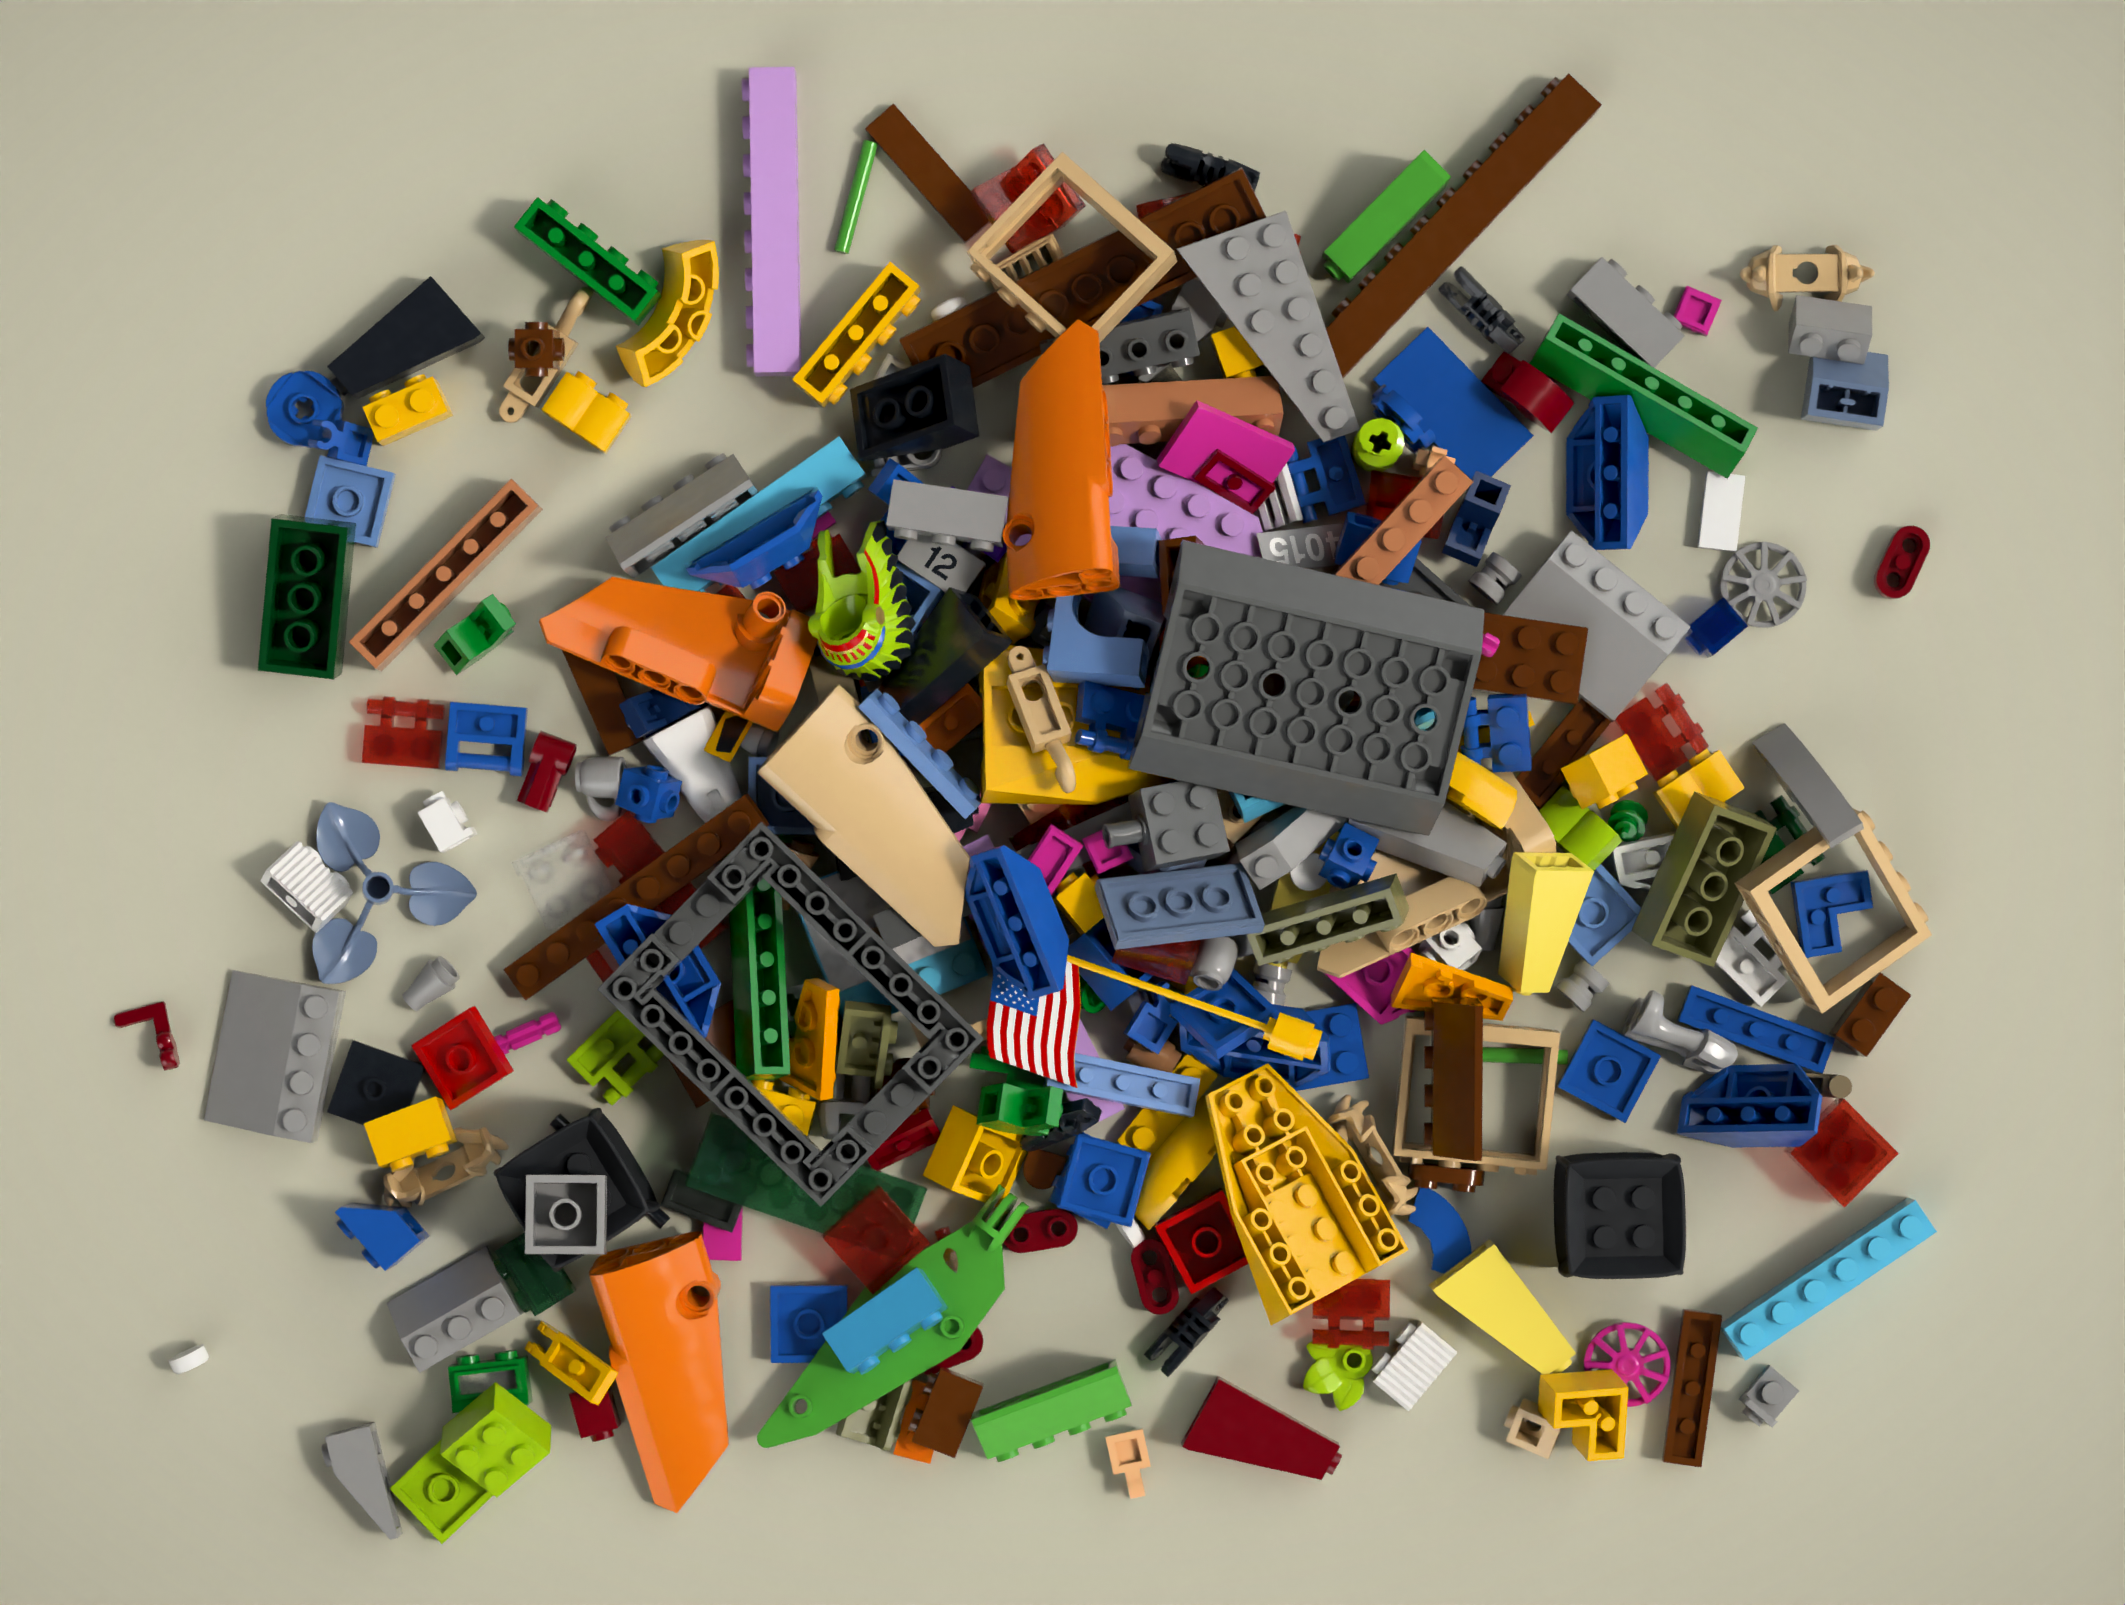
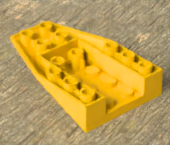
M1009 645L1006 650L979 672V693H982L984 754L980 766L981 803L1097 805L1132 794L1141 788L1157 786L1176 780L1128 769L1129 760L1121 759L1117 753L1105 750L1103 753L1089 751L1088 746L1076 744L1075 736L1078 729L1089 731L1088 724L1075 721L1079 684L1053 682L1051 678L1072 733L1070 741L1062 745L1072 762L1076 776V787L1071 793L1063 792L1055 775L1057 766L1048 751L1045 749L1036 753L1032 752L1006 685L1008 675L1012 674L1007 659L1010 650L1015 646ZM1026 647L1031 652L1035 665H1043L1044 649ZM1148 674L1145 688H1140V690L1122 686L1109 687L1145 695L1146 692H1150L1151 675ZM1037 682L1021 687L1025 698L1029 701H1037L1043 696ZM1106 729L1109 736L1120 738L1121 732Z
M1268 1063L1205 1096L1230 1213L1270 1325L1281 1321L1409 1250L1354 1149Z

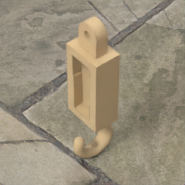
M589 287L580 288L573 295L555 328L548 324V329L560 331V338H564L565 359L560 361V370H548V377H541V383L534 392H528L521 387L520 379L525 370L514 367L503 387L508 389L509 393L499 409V414L504 421L509 423L519 421L530 404L534 407H539L579 344L568 336L577 317L583 313L592 298L593 292ZM533 341L529 344V354L535 356L540 352V345L538 342ZM510 408L514 409V413L512 415L509 414Z
M1015 646L1010 650L1007 659L1012 673L1008 675L1006 683L1032 752L1036 753L1045 749L1048 751L1057 766L1055 775L1062 791L1071 793L1076 787V776L1072 762L1062 745L1070 741L1072 734L1046 665L1036 666L1028 648ZM1037 682L1043 696L1037 701H1029L1025 698L1021 687Z

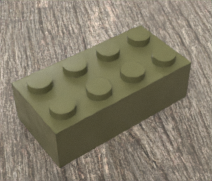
M1694 791L1631 931L1652 946L1714 967L1744 901L1735 883L1760 866L1777 828L1754 813Z

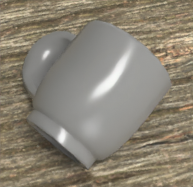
M594 757L578 762L576 765V790L587 795L590 810L600 820L614 821L621 814L622 807L615 805L623 770L627 768L624 757ZM594 797L614 798V804L609 807L599 805Z
M1228 937L1198 940L1197 945L1187 944L1178 949L1174 955V964L1179 972L1192 976L1193 982L1197 986L1211 991L1220 990L1232 974L1239 947L1235 941ZM1192 954H1194L1192 968H1189V958Z

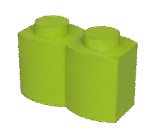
M1564 786L1539 810L1554 835L1556 845L1564 850L1565 853H1572L1593 871L1622 842L1619 835L1588 807L1581 809L1577 799Z

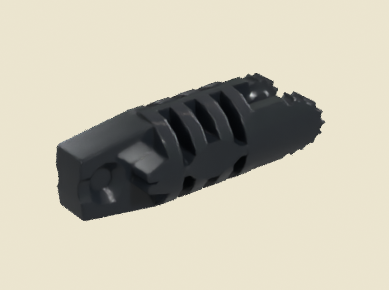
M1171 143L1166 147L1165 156L1167 158L1164 157L1161 170L1169 176L1190 183L1195 181L1199 183L1198 185L1204 186L1242 167L1254 192L1256 190L1260 172L1232 159L1224 160V157L1219 155L1214 157L1209 152L1204 154L1202 150L1185 145Z
M1460 266L1454 272V277L1471 298L1468 299L1450 282H1444L1438 290L1462 315H1465L1466 319L1482 333L1485 339L1491 344L1496 342L1508 354L1512 353L1525 340V337L1514 326V318L1502 308L1492 295L1486 292L1487 290L1464 267Z
M1088 1098L1065 1102L1062 1104L1063 1111L1058 1127L1050 1128L1048 1135H1022L1020 1147L1023 1148L1022 1150H1026V1152H1032L1076 1136L1098 1123L1102 1110L1095 1106Z
M1215 1287L1201 1300L1195 1297L1147 1349L1144 1356L1153 1361L1174 1341L1179 1347L1170 1355L1161 1368V1371L1169 1377L1221 1320L1217 1315L1228 1303V1298Z

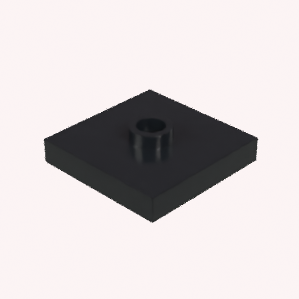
M352 1040L327 1113L364 1125L368 1121L411 1106L425 1068L421 1063Z

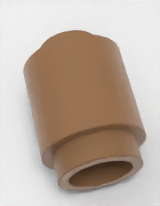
M1130 1037L1123 1049L1129 1052L1125 1059L1134 1065L1170 1073L1182 1056L1180 1052L1175 1050L1176 1045L1168 1040L1159 1054L1153 1053Z

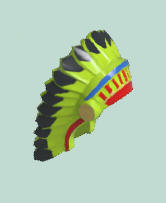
M884 520L870 522L861 548L856 554L861 570L858 574L847 573L835 576L832 540L829 529L818 533L817 544L820 552L817 560L818 596L815 614L808 621L809 632L818 639L822 656L831 665H834L840 674L857 680L863 679L873 682L879 680L881 676H888L892 670L900 669L901 661L911 656L910 644L915 641L911 630L916 622L909 615L912 606L906 600L907 588L903 584V572L896 567L898 556L892 553V540L886 536L887 527Z

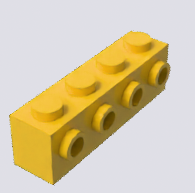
M889 262L792 379L794 384L823 408L829 402L835 405L848 390V387L844 384L853 373L859 376L870 364L873 358L869 356V353L878 343L883 347L895 334L897 329L893 324L902 314L908 317L919 305L921 299L917 296L921 292L920 286L892 262Z

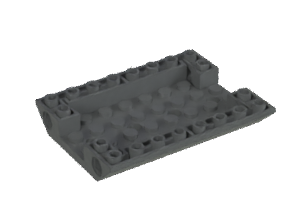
M1182 540L1164 617L1167 618L1151 690L1150 693H1145L1128 769L1429 836L1446 801L1482 654L1484 609ZM1195 656H1202L1208 662L1207 672L1198 678L1189 676L1187 672L1188 661ZM1272 673L1280 674L1284 680L1283 689L1275 695H1269L1263 689L1265 677ZM1349 690L1357 692L1359 695L1358 707L1351 712L1342 711L1339 707L1341 694ZM1421 708H1431L1435 715L1433 724L1426 729H1419L1414 723V716Z

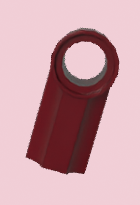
M540 731L530 754L529 763L531 765L516 801L548 813L561 778L567 774L571 766L577 744Z

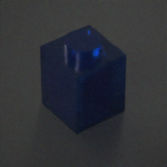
M1722 597L1688 624L1691 627L1687 631L1689 635L1685 640L1696 654L1700 656L1702 653H1705L1709 658L1747 628L1748 625L1727 600Z

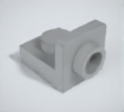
M1767 1365L1739 1398L1746 1405L1742 1412L1759 1427L1763 1422L1773 1427L1777 1423L1775 1419L1796 1396L1799 1390L1774 1368Z

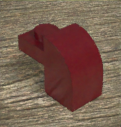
M1504 351L1481 380L1489 390L1511 402L1525 418L1551 434L1575 404L1556 383L1525 360L1519 361Z

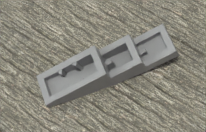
M1785 723L1752 742L1754 748L1793 803L1796 802L1810 824L1815 825L1830 848L1864 829L1863 822L1804 744Z

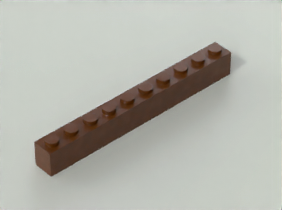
M1569 73L1562 81L1555 77L1542 90L1540 94L1545 99L1536 108L1529 104L1514 120L1519 126L1509 136L1502 132L1488 147L1492 154L1483 164L1477 159L1464 172L1462 177L1467 181L1457 191L1450 187L1436 202L1440 209L1431 219L1427 215L1420 218L1410 229V232L1414 235L1405 246L1398 242L1383 259L1388 264L1378 274L1372 269L1357 285L1362 291L1351 302L1346 297L1332 311L1331 314L1335 317V320L1326 328L1343 379L1599 110L1602 104Z

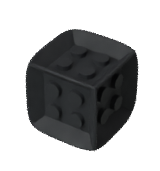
M595 1108L590 1111L588 1116L557 1130L493 1172L507 1203L524 1231L526 1175H606V1242L638 1222L647 1213L655 1212L660 1208V1204L657 1202L651 1185L617 1129L602 1113L601 1108ZM586 1254L540 1255L552 1267L554 1272H558L565 1265Z
M1618 1152L1556 1156L1553 1202L1554 1236L1559 1274L1567 1278L1575 1276L1590 1279H1642L1668 1277L1684 1273L1686 1253L1685 1186L1680 1164L1681 1158L1673 1153L1660 1155L1642 1152Z

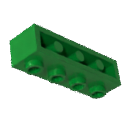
M537 197L514 226L517 232L639 326L662 297L659 291L655 289L659 283L642 269L636 274L628 268L626 263L629 259L614 247L610 246L608 250L601 247L595 242L599 236L586 225L580 223L576 227L565 219L569 213L555 201L550 199L546 204Z

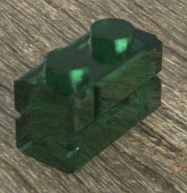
M525 1232L494 1251L498 1259L493 1261L494 1265L505 1281L511 1278L519 1290L514 1293L515 1299L525 1313L531 1310L534 1316H537L577 1290L564 1268L554 1272L540 1254H525Z

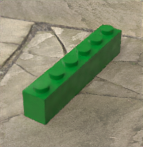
M1560 313L1529 363L1539 371L1590 400L1593 397L1630 395L1647 433L1727 479L1746 453L1758 429L1753 424Z
M763 878L729 913L736 1068L749 1080H775L790 1075L782 896Z

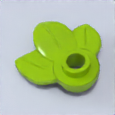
M1329 1335L1315 1338L1306 1345L1308 1352L1316 1361L1306 1372L1303 1388L1316 1394L1333 1393L1337 1409L1339 1411L1346 1410L1353 1406L1364 1393V1376L1372 1367V1353L1360 1341L1351 1340L1343 1343ZM1351 1353H1357L1361 1356V1363L1357 1367H1350L1347 1364V1357Z

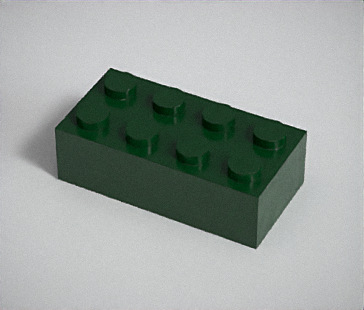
M279 514L271 518L258 671L333 680L342 674L356 523Z

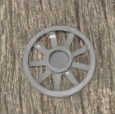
M1758 542L1739 549L1728 560L1721 576V594L1728 610L1741 622L1758 628L1774 627L1789 620L1800 609L1806 594L1807 578L1801 563L1790 550L1778 544ZM1760 549V569H1755L1744 554ZM1768 550L1776 551L1784 556L1772 570L1768 569ZM1737 560L1750 573L1748 578L1729 575L1732 566ZM1790 561L1798 576L1780 579L1778 573ZM1727 582L1744 584L1747 586V590L1730 599ZM1799 583L1797 599L1795 600L1780 591V587L1782 585ZM1751 596L1754 598V602L1748 617H1746L1734 605ZM1774 597H1778L1792 606L1781 617L1778 616L1775 608ZM1762 601L1767 603L1772 618L1770 621L1754 620Z

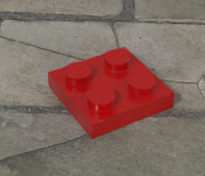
M476 1006L468 1008L411 1045L450 1111L514 1072Z

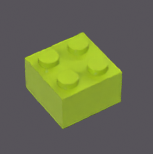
M495 1382L442 1427L440 1455L497 1498L550 1453L552 1425Z

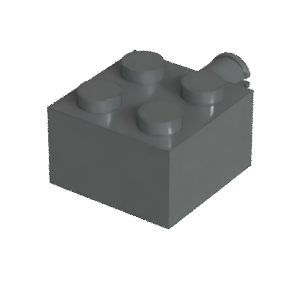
M1185 781L1146 787L1135 791L1128 796L1133 820L1104 824L1102 827L1103 840L1108 849L1115 846L1138 843L1144 872L1214 859L1230 851L1216 788Z

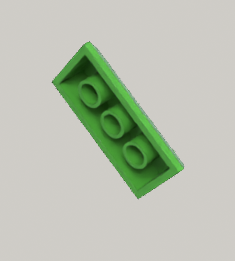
M1115 1359L975 1411L972 1414L971 1422L987 1459L996 1457L998 1462H1002L1019 1455L1018 1448L1032 1443L1033 1448L1037 1449L1055 1441L1053 1435L1068 1430L1070 1436L1091 1428L1089 1422L1104 1417L1105 1422L1127 1415L1125 1408L1131 1407L1132 1403Z

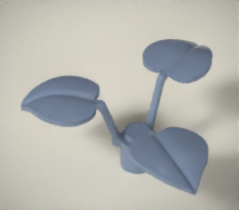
M333 802L327 803L317 825L316 840L319 855L323 862L336 872H345L356 863L366 876L362 886V893L367 902L355 926L346 919L336 918L330 920L315 933L312 952L319 980L324 984L344 983L358 977L371 966L377 953V941L372 934L360 930L372 906L385 904L391 899L393 893L411 895L409 909L412 915L423 924L438 926L455 919L476 898V889L461 872L439 862H426L414 867L409 875L411 888L393 885L392 879L385 873H372L362 859L372 857L379 847L380 833L376 823L367 814L359 810L347 808Z

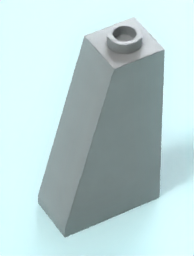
M1445 801L1429 836L1349 818L1348 824L1380 839L1376 849L1478 887L1482 885L1488 876L1494 879L1506 863V860L1502 857L1507 843L1447 801Z

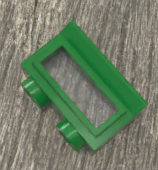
M508 1350L494 1353L495 1359L480 1361L479 1354L456 1357L457 1364L448 1366L452 1413L461 1412L495 1382L523 1404L529 1405L533 1399L528 1355L518 1356L517 1350Z

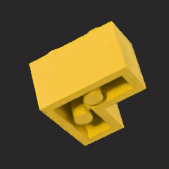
M1613 1369L1540 1375L1538 1411L1553 1429L1573 1427L1572 1444L1587 1461L1624 1458L1629 1387Z

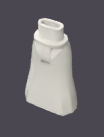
M711 706L694 713L643 741V744L661 767L669 770L668 775L682 781L680 791L704 823L742 797L730 763L704 751L708 740L717 726Z

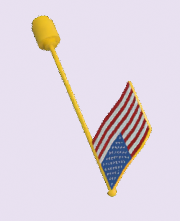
M1067 955L1064 988L1059 992L1030 1000L1023 994L1022 989L1012 984L993 966V981L986 1025L987 1046L990 1058L1078 1088L1075 1077V1048L1081 1011L1079 967L1265 1031L1263 1039L1269 1041L1267 1049L1301 1061L1304 1058L1313 1061L1323 1031L1314 1028L1315 1024L1281 1012L1277 1019L1270 1017L1268 1023L1265 1024L1071 955Z

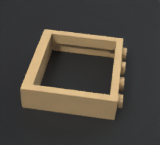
M1061 152L967 251L973 263L970 269L983 282L986 283L991 279L999 286L1000 289L997 291L999 296L1013 308L1019 304L1028 313L1025 316L1026 320L1041 333L1045 329L1056 338L1053 341L1054 343L1067 329L990 259L1057 188L1065 182L1154 261L1092 326V328L1099 332V342H1101L1177 263V259L1173 249L1065 153Z
M1856 809L1853 810L1863 822L1864 829L1854 834L1906 926L1822 985L1768 893L1769 890L1830 848L1817 828L1813 827L1735 883L1805 1004L1821 1014L1932 936L1926 925V922L1929 920L1927 914L1918 903H1913L1908 894L1911 890L1908 881L1900 872L1894 870L1890 863L1893 860L1890 850L1883 842L1878 841L1872 832L1875 829L1874 822L1865 811L1860 812Z
M1405 1015L1392 1143L1393 1155L1400 1156V1162L1422 1164L1423 1159L1438 1160V1166L1461 1168V1162L1475 1163L1476 1170L1486 1172H1499V1166L1514 1167V1173L1520 1175H1537V1170H1547L1560 1032L1552 1029L1483 1023V1041L1544 1047L1533 1154L1482 1149V1161H1470L1433 1156L1431 1146H1424V1143L1405 1142L1416 1035L1431 1036V1031L1424 1030V1017Z

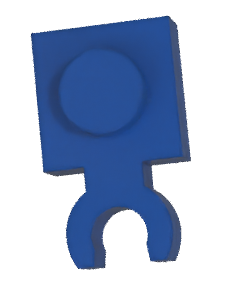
M313 420V425L322 428L323 436L319 441L309 439V446L323 450L329 449L327 457L367 466L374 437L371 428L342 420H336L335 425L326 420Z
M1162 981L1158 986L1169 989L1170 984ZM1154 993V1004L1151 1005L1146 1001H1142L1123 1034L1153 1053L1159 1054L1178 1021L1169 1016L1171 1014L1170 1005L1176 1002V1000L1168 1002L1165 996Z

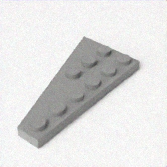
M1286 211L1176 249L1322 442L1360 430Z

